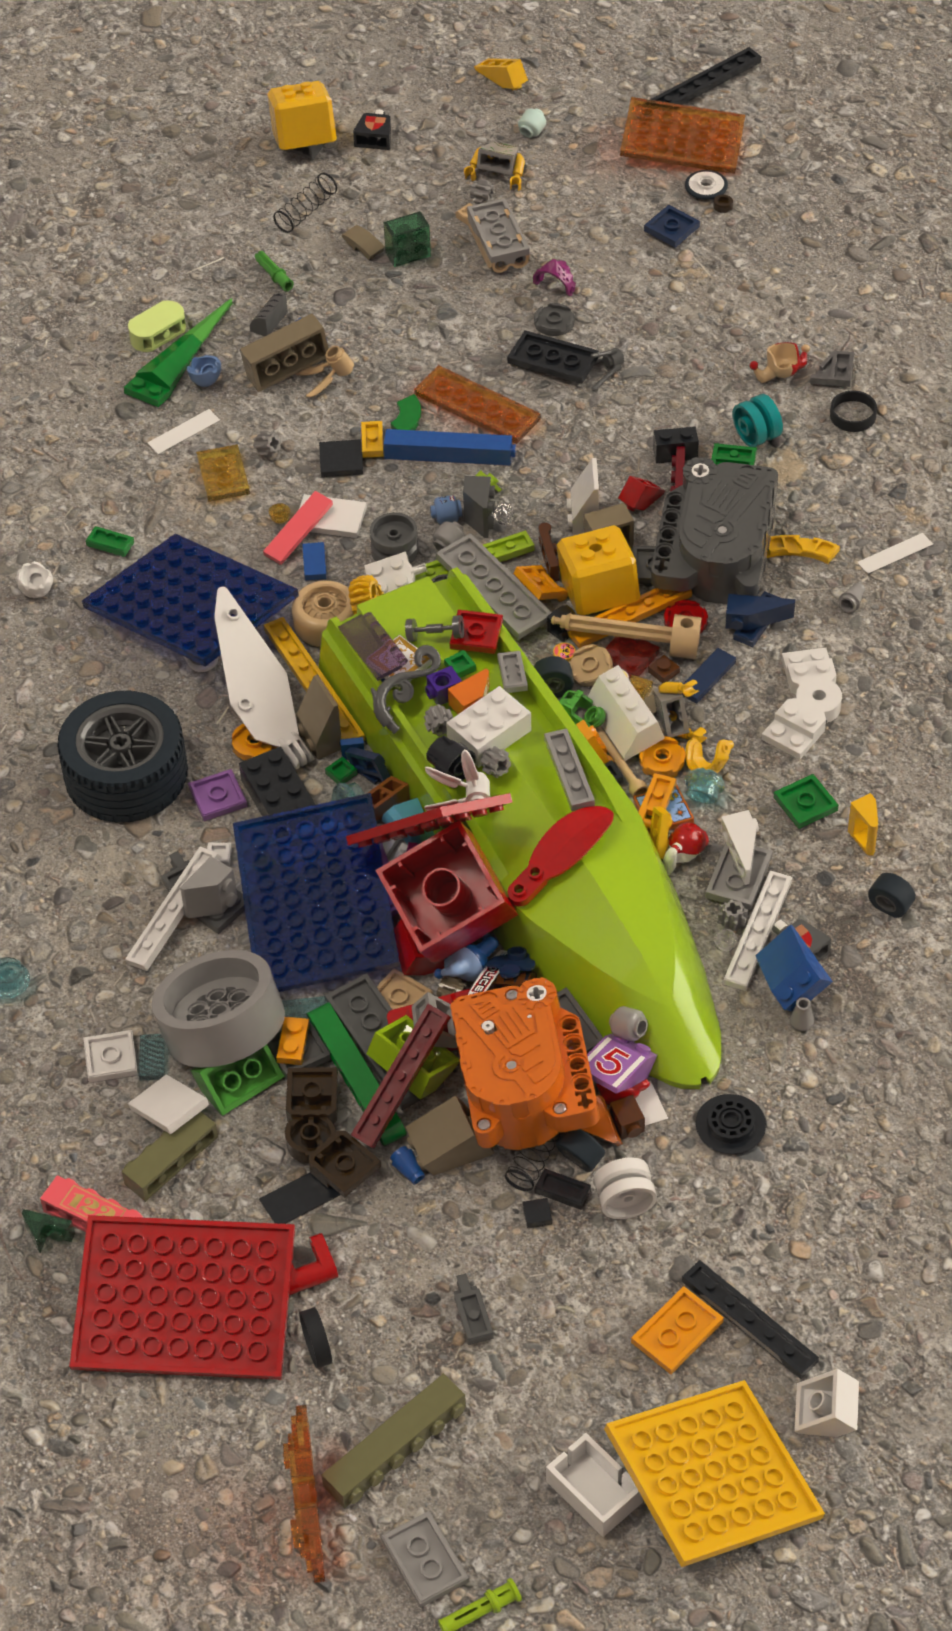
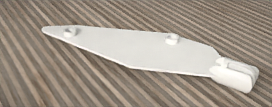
M219 587L217 590L214 619L230 705L255 740L275 747L281 746L292 766L297 770L300 766L303 767L307 762L310 763L315 758L299 736L287 672L226 587Z

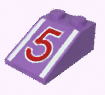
M609 1034L587 1056L593 1081L614 1093H619L634 1087L646 1078L648 1079L657 1054L651 1052V1048L647 1045Z

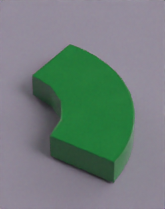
M413 394L397 402V408L400 413L391 422V429H417L421 418V405L417 396Z

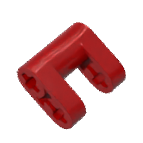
M322 1233L309 1237L316 1261L294 1268L292 1263L289 1296L339 1277Z

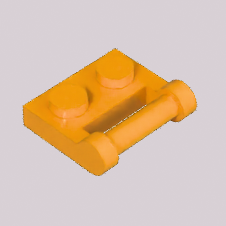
M542 565L516 567L513 574L538 600L557 599L559 602H562L568 597V591L564 587H560L547 574V570Z

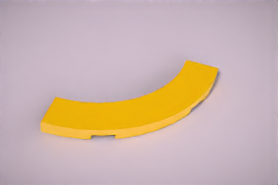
M800 535L771 536L767 558L787 555L804 556L828 564L840 551V546L815 537L809 539L801 538Z

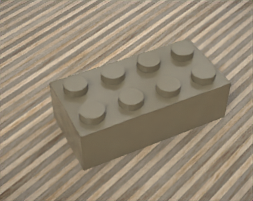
M311 313L241 348L240 353L247 378L255 389L260 392L326 359L325 354L329 348L324 327Z

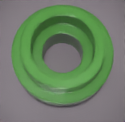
M592 706L586 711L584 720L593 725L594 728H597L604 723L606 712L601 707Z

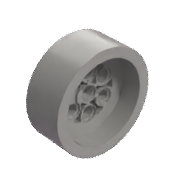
M242 950L213 952L181 965L159 984L152 998V1011L170 1055L178 1062L192 1067H217L252 1055L274 1038L280 1030L285 1017L284 1005L268 963L259 955Z

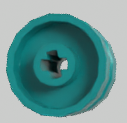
M764 393L752 397L749 401H743L734 406L732 411L734 426L741 440L747 446L757 447L764 444L766 440H772L782 434V417L776 404L768 395Z

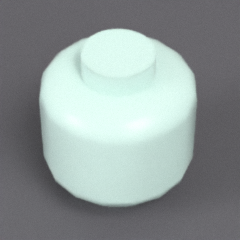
M527 109L518 121L520 133L527 138L537 137L546 125V118L540 109Z

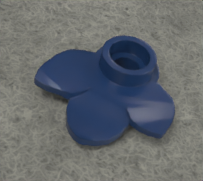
M520 946L509 948L506 955L495 956L486 964L489 968L500 969V976L506 979L518 976L521 971H532L536 966L535 961L529 958L526 948Z

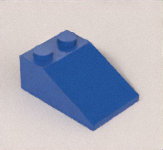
M789 925L755 955L771 992L786 1011L793 1012L796 1001L799 998H807L811 1001L833 982L793 925Z

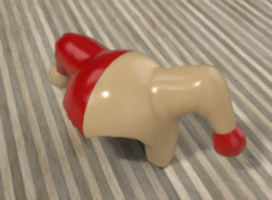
M783 342L771 345L767 348V367L761 370L758 368V362L752 361L750 369L754 371L760 383H766L776 376L780 378L791 377L798 369H802L807 365V355L810 351V346L807 344L802 345V353L799 356L798 347L795 343Z

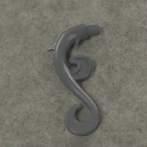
M422 645L414 653V662L417 667L423 665L421 662L423 656H428L432 660L431 667L424 670L397 673L384 680L377 691L371 688L375 716L383 727L386 726L393 734L400 729V726L392 720L394 717L390 714V706L386 707V696L391 688L399 686L401 691L393 690V698L398 703H406L413 697L414 689L408 680L430 675L440 667V654L432 646Z

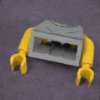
M491 142L477 148L470 161L471 166L464 168L465 179L471 175V180H476V168L507 175L513 174L514 176L510 178V190L512 185L516 184L518 185V191H520V177L523 174L525 160L518 153L519 147Z
M691 680L685 684L681 682H665L653 690L657 715L666 736L696 739L700 743L707 739V737L703 736L706 733L704 728L699 727L694 732L689 728L682 695L683 693L686 697H690L699 692V690H695L692 687L697 684L696 680Z

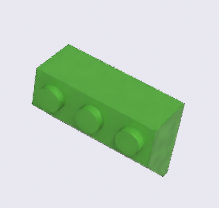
M267 1044L257 1052L239 1061L217 1067H195L190 1070L201 1092L222 1116L284 1077Z

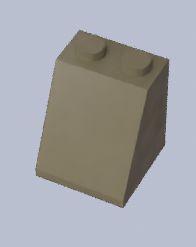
M456 1095L405 1126L409 1135L407 1141L411 1148L417 1152L416 1161L422 1170L426 1169L432 1175L446 1172L495 1153L492 1147L483 1148L478 1145L472 1125L470 1108Z

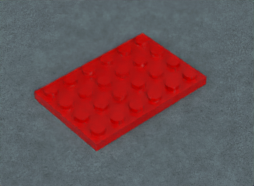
M508 793L432 809L346 836L348 846L358 844V847L361 848L373 845L372 841L380 844L390 841V838L395 841L407 838V835L414 837L425 834L424 830L431 832L439 830L440 826L442 828L448 827L455 823V820H460L461 822L472 820L471 815L474 818L488 815L487 810L490 813L504 810L503 805L513 803L511 794Z

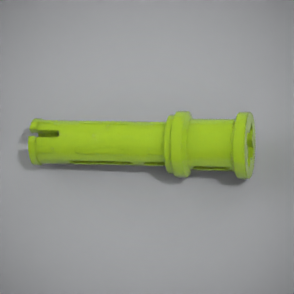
M509 1578L500 1587L494 1590H486L484 1597L439 1619L438 1624L442 1631H456L490 1612H501L502 1607L514 1601L520 1602L522 1597L513 1579Z

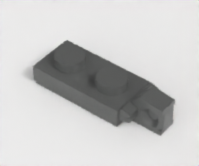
M467 1273L456 1276L459 1290L454 1291V1300L468 1345L494 1339L480 1289L477 1286H470Z

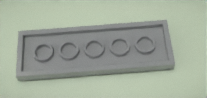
M471 533L436 552V559L448 571L458 567L463 574L470 578L494 613L503 615L502 624L518 640L547 623V616L552 612Z

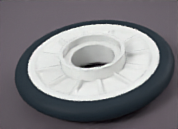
M713 170L696 171L690 174L685 181L686 191L691 196L702 200H711L718 195H723L728 188L727 179L719 172Z

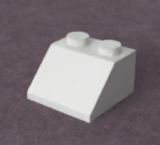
M835 1369L797 1383L795 1432L805 1435L839 1437L856 1431L859 1381L841 1370Z

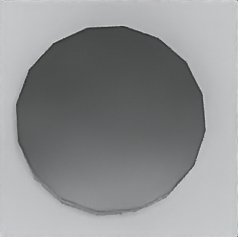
M550 303L547 307L543 308L542 306L535 312L534 325L542 334L548 336L564 335L574 327L575 315L566 305Z

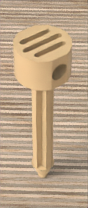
M571 613L562 615L561 618L555 616L551 618L553 625L560 624V628H565L568 632L570 630L670 643L669 657L692 660L697 658L701 617L675 614L673 627L573 615Z

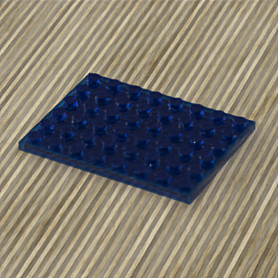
M175 533L117 576L107 581L99 589L92 592L82 600L83 608L206 667L221 655L214 619L217 590L219 587H226L255 629L296 599L299 593L298 589Z
M371 793L233 823L251 952L259 955L268 963L278 992L401 966L389 894L375 871L384 865L381 844H376L372 841L373 845L359 848L358 844L348 846L346 840L348 835L377 827Z

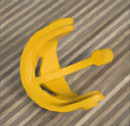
M690 739L686 744L685 760L688 768L703 781L710 783L711 779L728 761L730 751L734 747L733 741L720 740L716 746L714 760L712 763H709L703 758L702 744L696 739Z

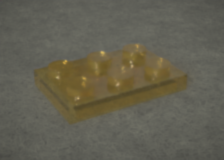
M238 444L196 452L208 502L250 494Z

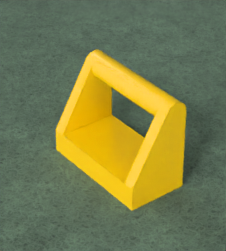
M869 793L851 802L848 833L867 855L872 856L875 853L878 815L876 799Z

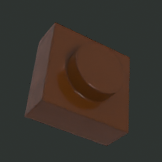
M663 655L648 666V673L661 683H665L680 673V666Z

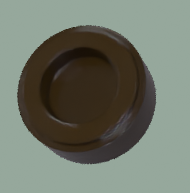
M718 195L714 198L713 208L720 213L730 212L733 209V199L728 195Z

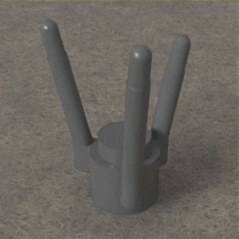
M613 348L591 354V358L603 356V358L596 361L594 366L604 363L607 368H612L591 388L592 391L600 387L616 371L622 369L620 364L624 363V355L620 349Z

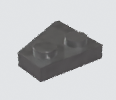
M833 351L828 356V359L819 366V371L816 374L812 373L810 384L850 387L854 352Z

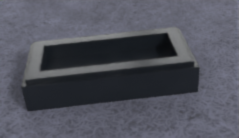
M545 1168L534 1188V1193L580 1210H582L591 1192L590 1184Z

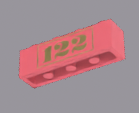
M58 1175L40 1198L43 1212L86 1232L88 1215L143 1218L138 1211L134 1209L128 1210L122 1207L116 1200L101 1197L95 1190L85 1189L70 1178L64 1179Z

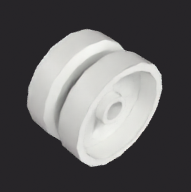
M639 1158L617 1159L602 1166L594 1175V1184L599 1194L602 1212L607 1217L613 1219L636 1217L651 1209L657 1201L656 1190L651 1182L650 1170L644 1160Z

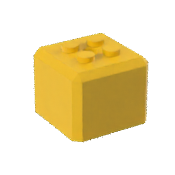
M313 81L295 85H284L271 88L267 93L272 132L279 149L288 150L337 140L332 100L323 83Z
M613 525L563 538L558 542L557 552L561 582L568 591V597L577 614L588 615L637 602L640 598L636 559L619 527Z

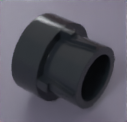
M444 735L435 740L426 753L427 761L436 770L459 778L461 781L466 779L461 762L462 751L464 749L467 750L474 764L476 763V755L463 743H457L455 740H450Z

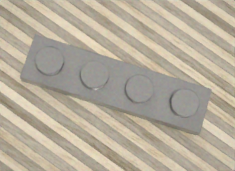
M562 729L545 733L544 741L571 811L595 806V799L568 730Z

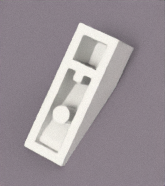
M749 810L723 816L721 819V833L744 885L750 882L756 832H759L758 822L756 818L752 819Z

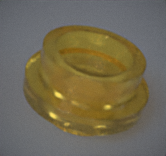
M283 503L274 504L269 508V516L274 522L283 523L290 516V508Z

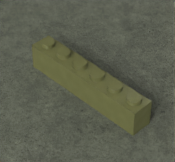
M443 1373L321 1474L323 1487L344 1509L351 1503H357L366 1490L371 1486H377L383 1480L385 1474L391 1469L399 1468L410 1453L419 1451L428 1438L432 1435H438L444 1429L447 1422L452 1418H458L464 1412L466 1407L465 1394Z

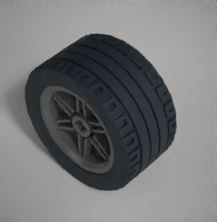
M131 690L99 694L75 708L62 724L58 735L57 747L65 786L73 803L88 815L115 823L146 819L163 811L173 803L184 788V783L188 776V764L182 727L173 709L162 700L143 692Z

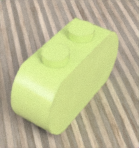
M161 301L130 319L128 330L133 348L142 352H152L184 333L186 322L183 307L175 301Z

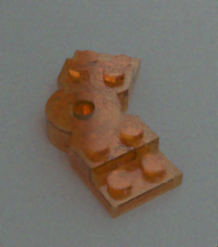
M307 1405L296 1406V1415L291 1416L292 1433L288 1434V1443L283 1444L285 1469H290L293 1487L295 1519L290 1520L294 1549L299 1548L301 1558H305L307 1573H313L314 1583L325 1581Z

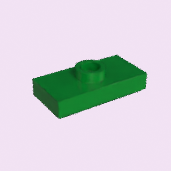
M97 526L93 528L86 539V546L122 557L127 555L135 543L134 537Z

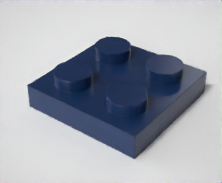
M667 205L644 225V231L676 248L700 227V221L671 205Z

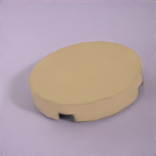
M595 644L579 648L573 653L571 661L569 660L573 672V680L580 686H593L599 675L613 667L612 658L607 649L598 647Z

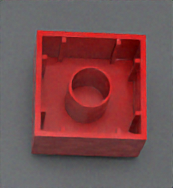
M460 820L375 870L418 950L434 964L439 963L518 916L516 909L509 900L507 893L474 834Z

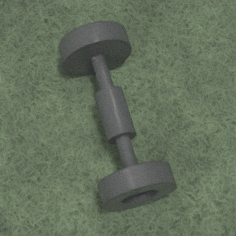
M461 615L453 616L452 625L443 626V624H427L426 627H417L415 619H407L405 622V634L409 642L417 641L418 632L431 634L452 630L455 639L464 637V620Z

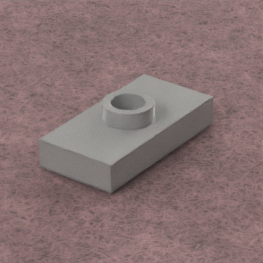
M521 652L498 653L497 659L504 690L507 693L528 691Z

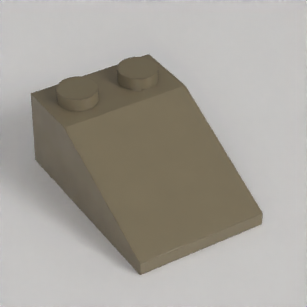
M317 674L313 676L296 716L299 736L304 737L305 744L310 752H313L317 759H321L341 750V730L338 704Z

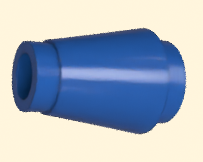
M402 1146L391 1155L392 1166L411 1181L413 1185L424 1179L425 1174L418 1165L412 1149Z

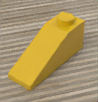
M488 58L474 66L477 72L502 88L517 90L522 87L523 83L528 81L521 59Z

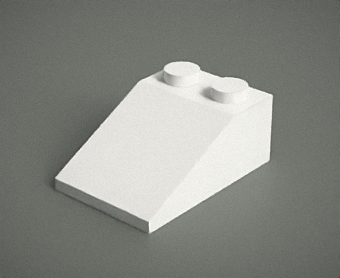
M597 458L590 460L571 488V498H566L567 511H571V514H567L568 527H572L573 536L584 533V514L599 510Z

